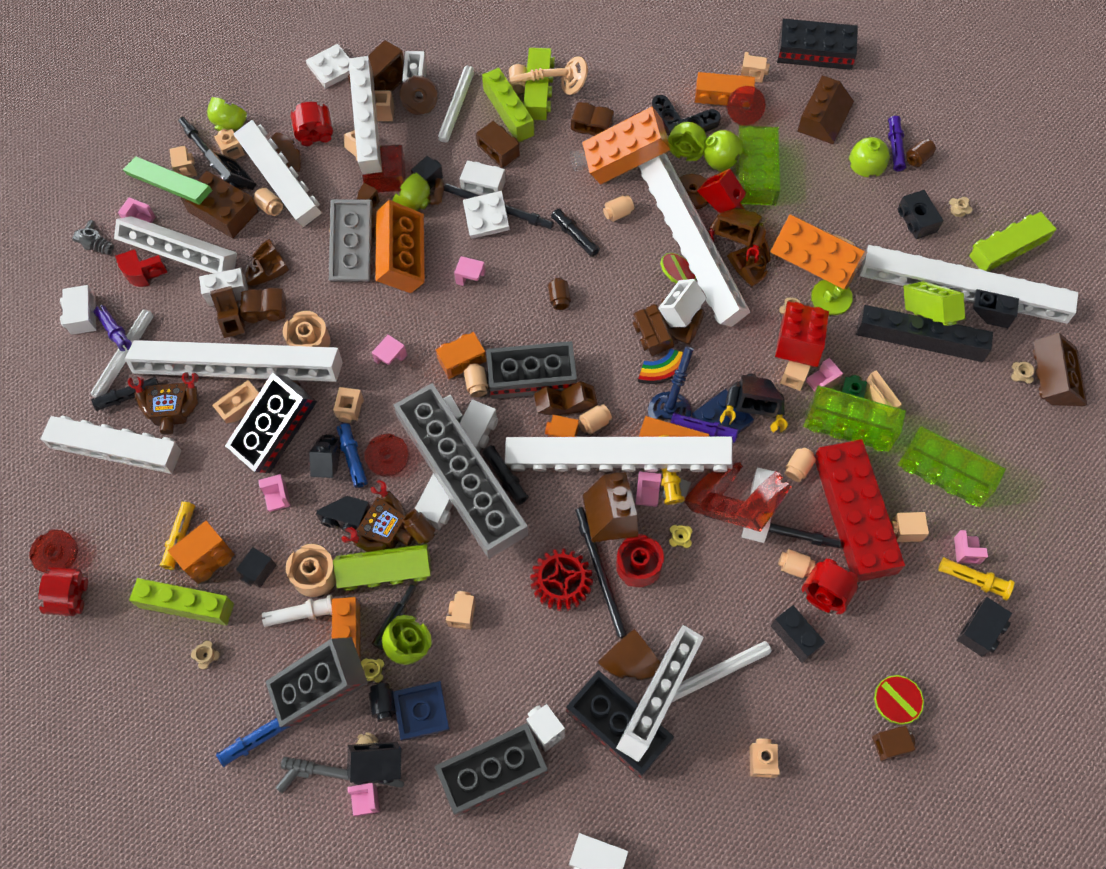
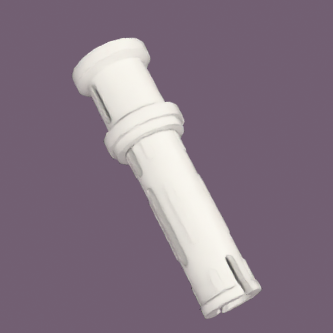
M327 595V598L315 601L308 599L302 605L263 612L262 618L265 617V619H262L263 625L268 627L304 618L316 620L318 616L328 614L332 616V599L334 598L332 595Z

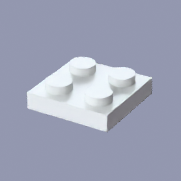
M338 44L306 60L307 66L325 89L344 80L350 74L349 57Z
M502 191L463 200L471 239L510 230Z

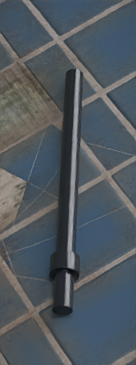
M180 117L178 122L184 128L185 134L195 142L205 155L209 148L198 135L199 132L193 125H190L185 117ZM233 182L229 183V184L233 185L234 187L240 189L235 183H233Z
M447 183L444 186V191L465 199L481 196ZM505 205L507 214L526 220L528 224L539 225L550 230L554 226V222L541 218L539 214L533 212L530 214Z
M583 507L575 509L580 524L578 527L580 534L584 537L617 636L618 638H623L627 635L596 543L591 541L585 510Z
M709 508L705 509L704 517L744 526L745 517ZM770 523L768 532L810 541L812 545L821 546L822 544L840 548L841 539L824 536L823 533L817 531L811 533Z

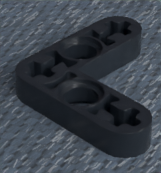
M656 95L652 99V107L662 118L668 137L673 128L682 122L697 123L705 132L719 126L721 115L715 109H709L681 119L666 96ZM672 116L674 119L671 121H667L664 119V117Z

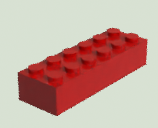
M863 440L819 447L814 456L816 459L815 464L839 539H841V545L850 572L858 576V582L898 574L905 567V563Z

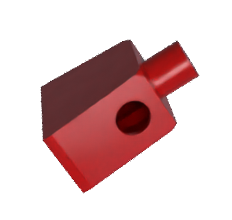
M731 169L709 177L697 190L719 213L734 208L745 210L740 202L746 196V192Z

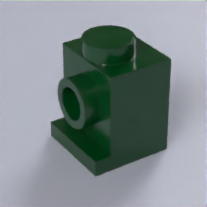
M857 375L845 377L841 386L837 407L859 412L865 400L867 382L862 381V378Z

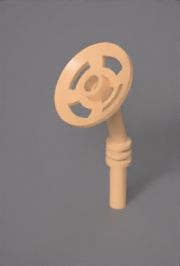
M574 57L567 63L565 68H539V70H531L528 73L510 76L511 84L529 80L534 82L535 79L537 81L540 78L543 80L544 77L562 76V90L568 95H574L583 87L586 81L588 66L584 58ZM578 63H580L581 73L578 72Z

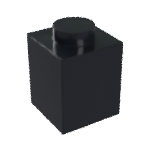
M429 156L423 158L411 169V174L417 172L427 181L430 189L434 187V181L437 178L443 179L442 165Z
M252 547L236 571L241 575L240 580L250 587L255 584L261 588L277 565L272 558Z

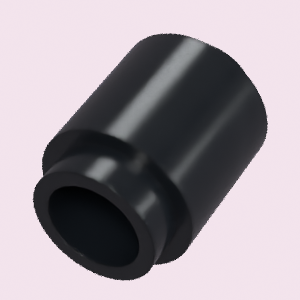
M379 683L371 686L369 701L372 718H377L379 722L392 719V715L396 713L393 689L390 688L389 683Z

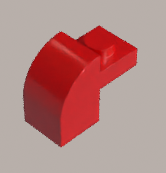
M133 249L115 256L118 267L127 281L137 287L150 286L148 279L168 273L159 255L142 260L137 251Z

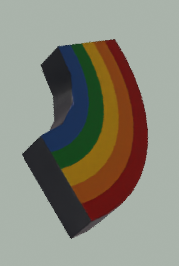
M670 349L668 354L661 360L653 362L644 361L638 382L657 384L672 378L675 370L679 367L683 352Z

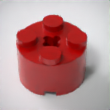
M313 101L298 104L294 112L291 111L294 136L301 142L302 146L308 147L313 142L318 141L324 143L331 141L333 127L329 108L326 105L320 106L317 105V102Z
M638 534V537L626 538L620 545L616 557V570L619 577L630 587H646L654 583L659 578L663 566L664 553L662 547L656 540L654 541L643 534Z
M826 558L824 562L815 564L802 586V593L804 591L807 593L806 599L816 608L827 613L834 610L837 611L836 614H843L858 589L857 582L859 578L855 573L846 571L838 566L834 560Z
M48 567L47 570L50 572L43 574L39 586L38 600H43L44 607L39 606L40 612L46 615L63 616L81 614L84 609V601L81 600L82 591H86L88 588V577H83L80 569Z

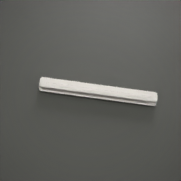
M467 65L464 67L438 135L441 142L446 143L449 141L474 75V68L472 66L469 67Z
M142 310L126 335L132 343L134 340L141 338L151 322L153 314L150 311ZM124 345L125 351H120L118 348L91 391V395L94 398L107 393L125 364V357L129 350Z
M764 641L682 681L672 702L769 655L772 651L768 642Z

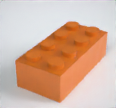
M653 107L582 142L589 172L600 185L670 151L662 118Z
M388 200L376 211L377 282L408 293H412L425 283L424 214L391 200Z
M789 214L770 251L842 289H848L867 254V251Z

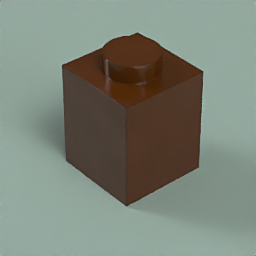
M906 725L879 732L872 737L880 761L915 751L914 746L916 742L914 735L911 731H908Z

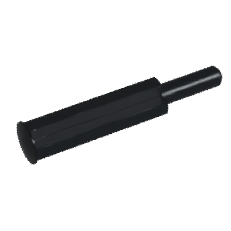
M411 584L400 603L396 602L371 643L376 648L383 650L382 636L386 627L397 616L405 615L407 611L406 605L416 589L415 585Z

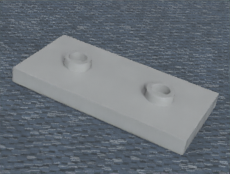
M331 199L329 281L371 282L372 200Z

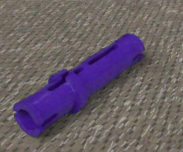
M892 116L888 119L890 130L888 139L891 141L894 171H903L906 169L903 146L904 131L901 128L900 116Z
M100 305L103 311L97 306L94 309V315L108 332L109 339L116 343L120 351H125L123 345L129 350L132 342L127 338L124 328L116 323L104 305Z
M673 413L671 419L672 424L707 433L710 437H732L733 443L736 442L739 429L722 426L719 422H706Z

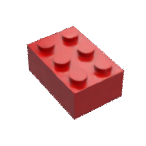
M787 301L781 321L775 357L818 367L825 347L829 311L820 307H810L799 302Z

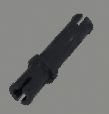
M557 208L552 213L551 218L590 257L596 256L600 251V247L576 225L574 219H570L560 208Z
M154 376L145 380L142 389L145 390V386L159 385L157 378ZM130 386L119 390L112 389L110 393L91 398L94 409L99 411L113 405L119 406L121 402L135 398L134 393L136 390Z
M494 445L486 447L482 454L502 481L504 490L509 491L517 505L525 503L529 496L519 484V478L513 475Z

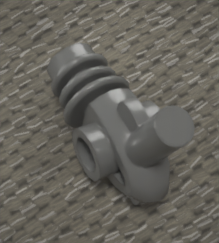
M89 220L84 229L75 230L72 241L80 243L84 249H94L95 252L107 255L113 252L114 244L104 239L103 236L99 235L98 231L94 230L96 226L95 221Z

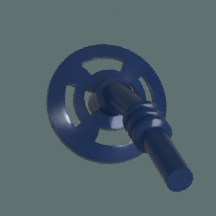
M685 347L679 367L675 370L671 381L673 383L671 391L659 393L650 401L648 406L649 417L658 419L662 416L665 419L671 420L677 408L680 409L678 414L682 415L683 409H686L685 416L691 417L690 404L679 392L681 386H684L685 383L683 381H686L688 375L686 371L694 351L693 348ZM660 399L661 401L657 405V411H654V405ZM665 403L664 408L660 410L661 405Z

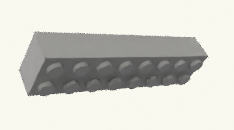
M433 383L393 405L399 421L488 559L528 536L527 524Z

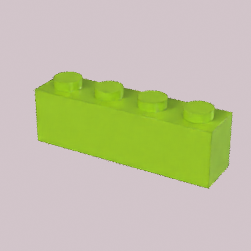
M529 48L527 73L531 72V70H539V68H555V57H551V48ZM544 77L543 80L540 78L538 81L535 79L534 82L533 80L526 81L524 106L533 120H547V112H551V101H548L549 97L552 98L553 86H550V83H553L554 77Z
M500 68L482 74L483 90L513 137L518 142L534 136V120Z
M1042 212L1035 215L1030 214L1017 224L1014 222L1001 232L996 231L988 239L977 241L973 245V250L969 257L979 269L989 272L1049 241L1056 228Z
M924 281L903 285L905 310L913 312L914 315H922L925 318L933 319L934 322H942L943 325H955L957 321L965 319L964 293Z
M428 544L339 555L333 560L337 588H344V590H353L358 588V585L366 584L367 587L380 586L381 582L389 581L390 584L403 583L404 579L412 578L413 581H422L431 575Z
M137 578L129 601L141 609L225 626L228 625L234 603L225 595Z

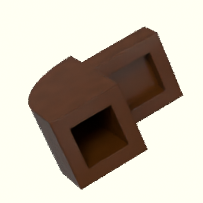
M232 286L210 291L223 337L227 338L245 333L244 321L240 315V305L236 300Z

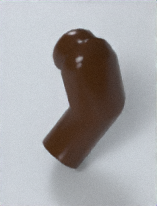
M437 178L434 181V195L431 194L428 197L430 205H439L442 202L444 193L443 179Z

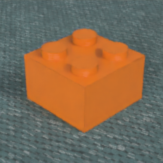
M207 521L203 522L167 550L197 584L208 580L214 571L219 567L227 565L235 555Z

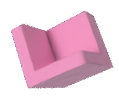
M128 198L118 212L121 218L132 216L150 223L156 218L149 205L132 198Z
M461 256L454 272L456 284L464 286L467 278L479 280L480 276L485 275L484 262Z
M387 335L372 351L374 361L377 364L383 361L390 365L395 358L403 361L407 356L405 346L390 335Z
M828 358L822 362L817 372L807 377L806 382L820 396L839 384L843 373Z
M639 471L635 505L658 506L661 474Z
M281 474L258 480L260 489L265 495L269 512L291 506L286 482Z
M960 530L954 537L957 563L981 564L988 557L987 548H980L977 536H967L966 530Z
M368 783L348 787V793L352 799L354 817L380 812L378 791L375 784Z

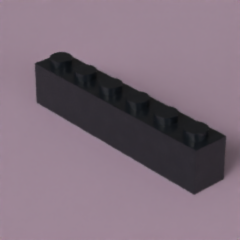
M864 305L858 318L856 330L857 336L983 362L992 349L993 340L992 331L959 324L943 325L942 322H934L930 318Z

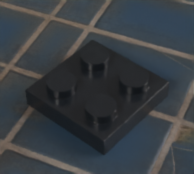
M211 149L206 152L205 156L210 160L209 164L221 173L220 177L227 183L233 182L242 189L245 187L253 190L257 185L236 160Z

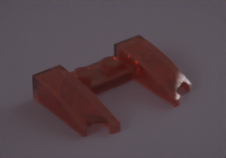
M741 462L733 464V469H727V472L711 471L689 492L684 502L692 512L761 532L791 486L788 482L782 483L780 480L783 477L779 472L775 471L757 487L746 501L724 496L723 494L743 467Z

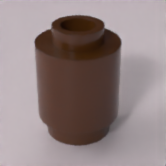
M929 139L919 141L907 151V162L914 167H920L934 155L936 150L933 141Z
M562 278L553 279L548 284L550 303L555 310H565L569 308V303L571 302L568 282Z
M414 509L403 518L404 528L418 544L423 542L426 544L434 538L436 528L422 512Z

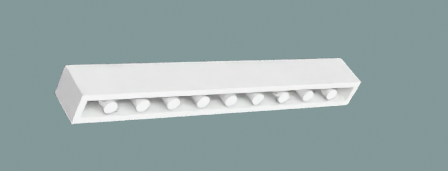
M663 153L639 165L642 172L641 176L647 181L649 191L657 201V207L663 212L666 224L672 229L673 238L679 243L682 255L688 260L690 264L689 269L695 274L699 287L704 291L707 297L706 302L712 307L716 321L721 325L732 327L747 316L750 310L667 154Z
M868 245L867 254L862 262L860 276L900 286L924 281L964 293V300L974 302L976 289L1019 298L1018 313L1068 324L1076 314L1078 292L1066 288L1035 283L1026 279L1013 278L1004 274L991 273L982 269L929 259L920 255L885 249L880 246Z
M140 340L133 341L125 357L131 372L135 374L183 375V373L188 372L189 376H192V373H197L198 376L269 379L271 374L275 373L287 376L291 380L332 382L337 381L343 364L339 349L334 347Z
M506 437L505 464L512 471H525V468H533L534 471L542 472L546 471V468H555V471L565 472L568 471V468H577V471L588 472L591 468H599V471L611 472L613 468H622V471L634 472L635 468H644V471L657 472L658 468H667L669 472H680L681 468H690L692 472H703L704 469H713L715 472H727V469H733L732 437Z

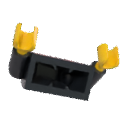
M750 373L742 375L740 381L735 382L729 388L725 402L727 409L720 416L721 423L725 416H728L730 418L729 425L732 424L736 417L733 408H736V411L775 417L776 420L770 425L772 432H775L778 426L780 427V433L787 428L788 423L783 418L785 415L784 395L776 389L771 380L759 378L755 374Z

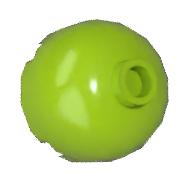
M212 97L208 105L207 117L215 125L214 129L218 132L223 129H232L235 132L244 125L247 119V112L233 103L229 105L223 99Z
M682 122L675 126L668 137L670 152L679 159L681 156L686 157V161H697L703 156L707 140L704 129L692 122Z
M719 130L714 132L706 140L703 151L705 161L713 169L720 172L728 170L737 162L735 160L737 155L742 154L743 142L731 131Z
M876 137L861 139L854 145L850 153V167L855 173L863 177H869L870 175L880 176L885 172L890 161V150L887 144Z
M417 172L413 173L401 185L399 195L396 193L392 200L416 211L419 209L424 210L430 203V200H428L430 187L422 176Z
M397 616L383 633V650L397 664L410 665L416 663L427 654L428 649L431 647L432 640L429 630L424 624L420 625L416 622L417 618L413 616Z

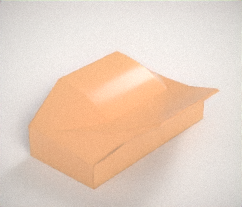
M876 370L866 380L867 385L864 398L875 413L891 417L898 412L902 404Z
M247 380L221 397L212 406L226 424L236 422L245 416L259 392Z

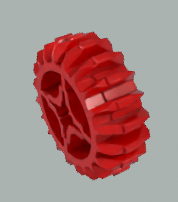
M563 548L562 554H558L557 550L554 549L553 556L546 552L544 554L545 560L542 558L537 559L539 566H533L532 570L535 573L530 575V579L534 581L531 584V589L536 590L534 592L536 598L541 597L540 603L542 605L549 601V609H552L554 604H556L557 611H561L562 605H566V609L569 611L571 610V603L578 607V599L586 601L587 597L585 594L591 593L589 586L593 585V579L589 578L592 576V570L587 569L589 563H581L583 560L582 555L574 558V550L567 555L566 549ZM562 564L573 567L577 572L566 570ZM555 566V572L549 575L548 578L543 579L546 571ZM559 571L561 573V577L563 576L565 579L564 588L562 583H560V581L558 580ZM581 580L578 588L569 594L568 587ZM549 587V589H557L560 591L561 595H555L548 591L546 588Z

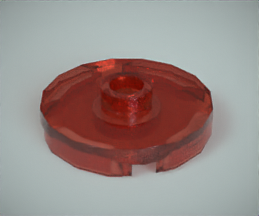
M742 86L731 93L726 107L732 121L739 125L747 126L754 124L762 117L766 103L760 90L753 86ZM744 102L750 104L749 109L745 110L743 108Z
M389 433L373 438L364 452L365 462L370 471L383 477L398 474L406 467L409 460V450L404 440ZM387 454L391 455V457L388 459L384 458V456Z
M53 529L35 539L31 545L29 557L33 567L42 573H49L48 567L70 568L77 558L78 545L69 533Z

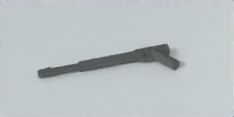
M283 757L281 769L289 771L275 788L283 794L296 776L309 778V775L317 774L344 780L349 779L347 769ZM394 779L391 783L369 781L400 788L404 786V782L398 779Z

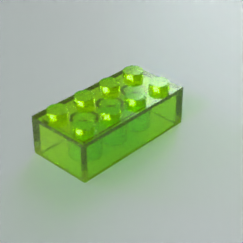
M739 125L737 136L743 142V152L736 157V178L746 192V196L740 203L776 206L780 194L778 127Z
M817 385L809 403L803 427L808 428L812 432L829 434L836 439L842 438L849 441L862 439L866 446L873 447L877 451L889 452L901 434L906 410Z
M922 426L918 428L908 443L897 464L904 471L911 474L914 473L923 478L925 482L935 484L943 488L945 492L957 495L968 504L981 507L996 491L1006 468Z

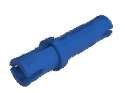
M341 424L336 429L341 441L340 448L345 454L353 485L355 488L364 487V485L368 484L358 454V443L353 438L350 424Z
M277 718L247 736L243 738L238 737L235 739V743L217 752L216 756L221 765L225 767L240 756H247L250 754V750L291 726L280 727Z

